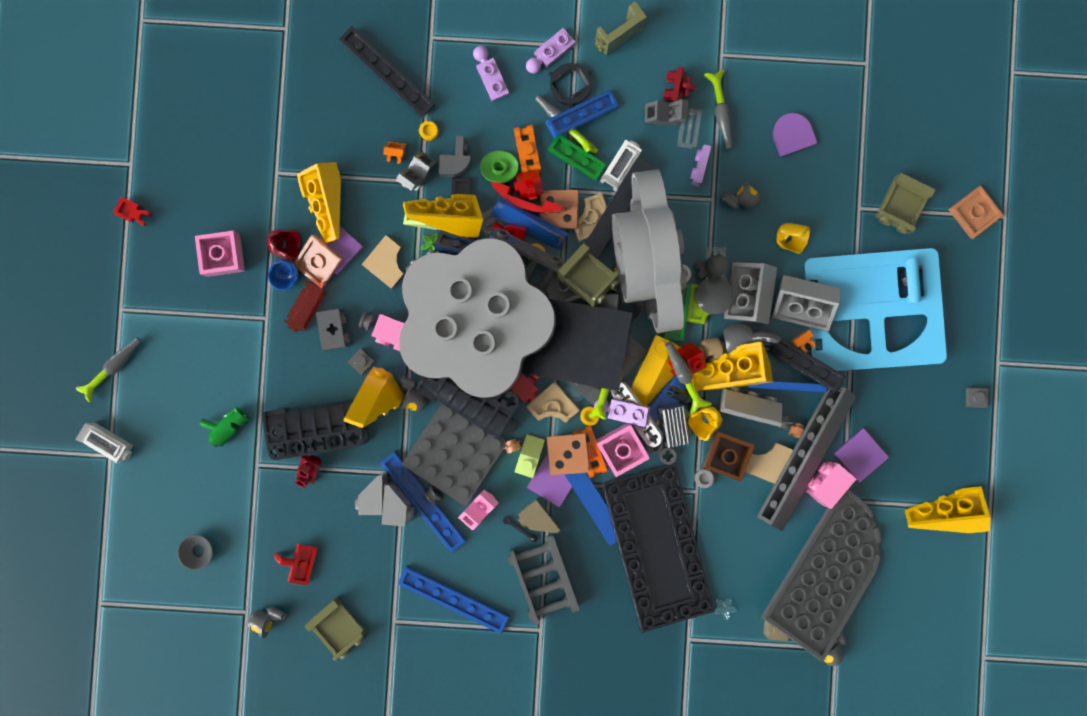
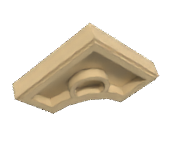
M602 193L584 199V212L578 220V229H574L578 242L588 239L607 208Z
M385 235L362 265L391 289L404 275L397 263L401 247Z
M556 382L552 383L526 406L538 421L545 417L553 416L560 418L566 423L580 411Z
M774 443L773 447L766 453L752 454L745 472L775 484L793 449Z

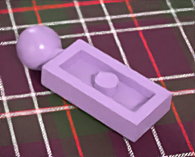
M562 28L534 52L537 58H531L527 61V71L532 74L538 73L541 69V64L548 68L575 45L574 39Z
M476 47L473 55L477 61L481 62L476 65V68L491 101L493 102L509 95V91L494 58L487 59L488 50L486 47Z
M613 398L611 399V404L606 400L604 411L605 413L609 412L608 418L646 427L650 407Z

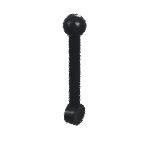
M504 517V524L511 525L512 527H514L515 529L529 537L532 542H536L538 540V537L536 535H531L530 533H528L527 531L513 523L510 517Z

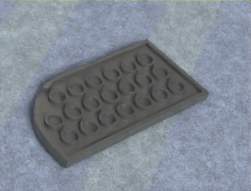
M849 489L832 509L827 507L761 618L822 662H824L874 577L880 560L878 553L881 537L879 527H876L872 517L874 515L869 507Z

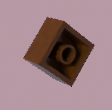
M716 431L713 433L702 467L742 482L755 445Z

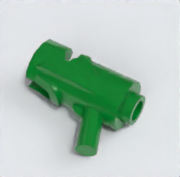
M234 407L223 415L224 418L221 421H216L215 423L205 419L200 421V426L211 430L208 434V441L213 446L223 447L239 431L237 425L242 426L250 419L239 407Z

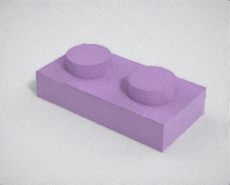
M704 144L701 150H697L695 161H698L696 168L693 167L690 179H693V186L699 187L702 184L711 150L709 145Z

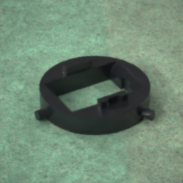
M574 63L561 65L554 73L550 72L548 76L551 77L550 89L553 97L561 104L570 106V108L582 103L590 93L591 79L589 75L592 72H587L582 66ZM576 70L585 87L564 99L555 83Z

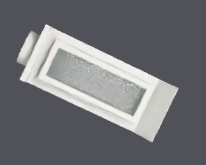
M625 140L601 177L600 182L602 184L606 182L613 186V191L616 192L633 163L642 151L639 148L640 146L632 140L630 142Z
M95 422L85 423L75 439L93 448L115 463L127 461L132 454L131 449L134 446Z

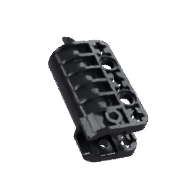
M423 376L415 391L431 401H438L497 439L504 429L513 434L519 424L512 419V416L520 404V399L510 390L504 396L508 398L515 397L514 402H516V405L509 407L507 405L508 401L502 399L501 402L499 401L503 394L496 397H476L463 391L450 377L440 378L437 381L436 378Z
M354 399L295 409L282 408L263 412V428L267 453L273 460L357 447L368 442L370 437L368 425L361 428L344 422V418ZM359 435L360 439L351 440V436ZM337 436L341 439L340 445L336 441ZM304 441H306L307 444L309 445V448H307V449H308L307 451H306V444H305ZM326 441V445L313 447L314 442ZM294 443H295V450H296L297 453H294V450H292V446H294V445H293ZM287 447L286 452H281V448Z

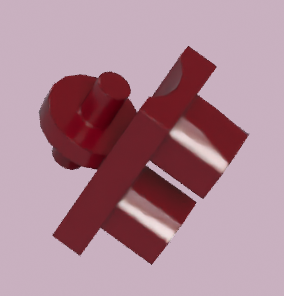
M677 67V71L667 72L666 81L667 83L674 84V89L664 90L663 98L665 101L675 102L682 100L683 97L689 98L690 92L696 91V86L691 84L692 78L687 77V72H684L683 67Z
M305 455L301 457L295 480L296 485L306 488L308 483L312 485L315 483L322 464L318 456Z

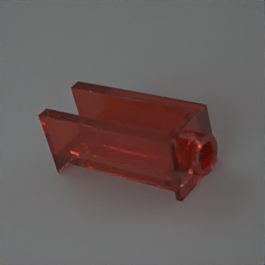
M304 280L306 288L303 287L288 313V320H284L288 324L287 327L295 332H298V330L305 332L327 293Z

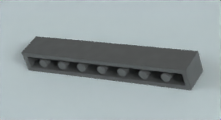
M840 386L836 394L828 389L826 390L757 518L781 531L784 530L808 483L811 481L857 397L850 390L843 386Z

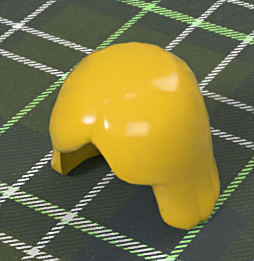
M793 223L782 224L776 234L777 244L782 249L790 250L797 254L802 253L808 244L810 227ZM792 236V240L785 244L787 238Z
M711 406L700 408L695 413L689 414V418L686 419L693 433L704 441L710 439L712 434L720 428L723 421L721 413ZM703 415L706 417L709 423H704Z

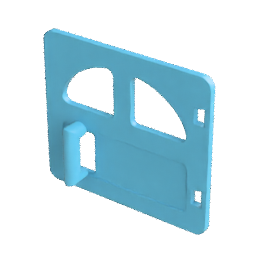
M935 249L810 258L805 262V280H817L819 284L841 288L840 301L833 321L868 319L871 338V352L869 354H861L841 346L831 337L828 331L809 327V330L814 335L810 340L815 342V339H822V350L816 351L815 344V347H811V356L837 371L941 364L946 360L939 256ZM918 266L922 267L924 286L923 297H921ZM898 267H906L907 298L899 297ZM920 314L927 317L924 331L914 342L901 350L892 353L887 351L884 319L886 317Z

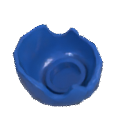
M279 259L271 265L267 277L271 286L277 290L286 291L295 285L299 271L295 263L290 260Z

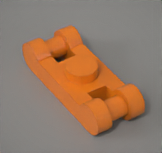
M527 125L526 128L521 129L519 127L514 128L522 173L536 169L541 173L533 125ZM528 135L529 140L522 141L521 136ZM533 160L534 165H526V161Z
M591 425L586 426L584 430L573 431V434L586 433V437H589L590 442H587L589 472L587 473L589 478L595 477V474L600 472L602 474L606 473L607 469ZM597 460L599 465L591 467L590 462Z

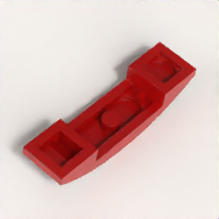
M498 182L491 183L503 198L523 209L546 214L561 213L567 209L545 200L543 207L512 196L514 192L512 187Z

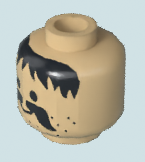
M718 338L704 339L699 342L698 348L703 351L706 363L712 362L726 353L724 342Z

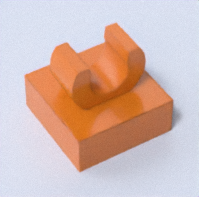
M388 141L384 146V155H388L387 162H391L392 156H396L398 159L397 163L400 164L406 152L407 144Z
M805 330L790 341L792 345L799 347V349L806 353L807 350L804 347L806 343L811 347H815V342L810 340L814 336L810 330Z

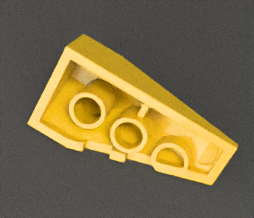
M336 162L317 163L298 173L297 178L303 197L307 198L310 203L309 210L317 218L316 225L324 242L330 243L339 239L340 172Z
M453 194L451 198L446 199L440 196L436 197L433 201L419 199L403 203L406 218L461 237L479 236L483 216L476 195Z
M657 335L653 336L647 353L630 387L644 406H647L674 377L670 373V370L674 368L668 365L671 359L665 346L669 341ZM673 343L676 350L681 348L680 346Z
M762 342L741 345L735 350L720 356V358L706 363L707 367L693 374L692 379L697 391L773 382L771 363Z
M373 367L350 406L344 422L363 428L376 421L379 415H386L390 409H396L400 406L405 395L392 373L387 372L383 368Z
M981 486L961 488L949 496L943 495L933 502H924L905 510L908 528L961 533L990 531L991 517Z

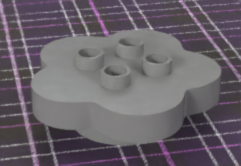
M655 169L632 173L630 211L612 215L614 250L617 270L620 272L619 280L623 298L626 303L644 302L647 317L652 319L657 333L683 329L684 325L681 290L686 289L685 271L680 260V254H684L681 229H676L674 213L668 207L660 171Z
M478 240L468 245L458 255L432 253L422 256L412 263L403 279L402 294L409 311V316L402 327L399 337V348L404 362L412 371L424 377H450L458 387L470 395L486 398L499 396L507 392L517 382L524 359L540 351L553 336L556 316L551 302L540 290L528 284L527 270L523 259L511 245L502 240Z

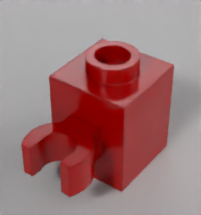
M538 169L516 175L517 181L513 182L516 193H520L521 199L529 198V200L536 199L538 195L543 194Z
M690 342L677 349L690 368L692 375L707 367L703 351ZM670 360L668 362V365L673 368V365ZM674 369L670 370V373L676 376Z
M521 373L511 390L524 403L527 400L531 403L538 396L536 393L538 389L533 383L540 376L530 375L527 378Z

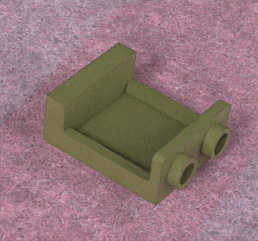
M636 1L629 5L626 17L627 22L610 34H606L601 26L597 28L595 45L606 56L643 30L647 17Z
M900 173L894 177L875 217L880 219L879 222L884 225L896 227V230L900 233H912L916 230L915 224L928 198L933 196L935 189Z
M583 243L559 269L557 279L594 307L597 303L601 304L607 297L606 293L610 288L613 290L619 284L620 272L616 271L614 273L592 256L589 253V247Z
M338 597L304 625L308 631L313 630L334 655L332 658L334 661L339 657L342 660L351 652L349 650L350 647L353 645L357 647L365 640L363 636L367 632Z

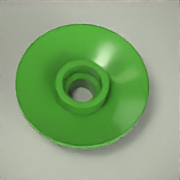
M493 151L483 157L480 163V170L488 181L505 183L517 175L518 162L508 152Z

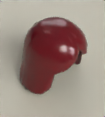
M273 230L268 236L267 247L273 255L293 261L301 250V234L297 230ZM284 240L286 241V248H283Z

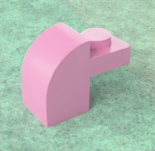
M484 489L458 518L471 530H474L499 502L493 494Z

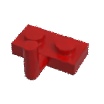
M297 543L293 559L285 558L279 552L274 555L275 560L280 565L291 566L288 577L289 583L308 585L318 549L316 546Z

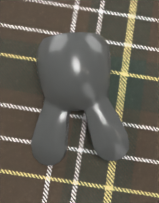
M733 324L722 329L726 353L735 350L741 345L758 341L781 342V338L774 331H753L750 326L745 324Z

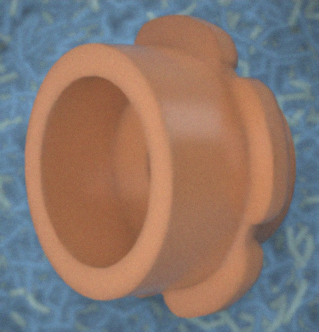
M794 423V425L790 426L789 435L800 439L805 426Z
M515 438L506 442L504 450L508 454L522 448L520 445L521 441H516Z

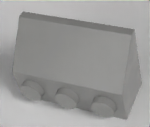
M732 262L729 284L734 292V300L731 307L725 311L724 319L769 324L777 267L765 263Z
M783 275L772 318L829 332L839 305L841 288Z
M735 387L722 389L717 409L719 412L781 427L782 403H778L777 398L766 396L765 399L759 398L758 393L747 391V394L739 393L740 389Z

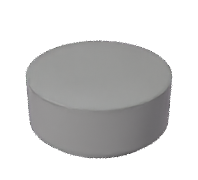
M702 468L695 473L694 480L699 487L708 488L714 483V475L710 470Z

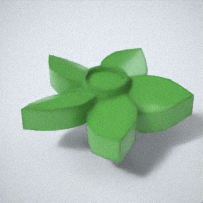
M437 233L432 235L431 239L423 235L425 244L422 245L420 250L429 249V252L435 250V243L438 238Z

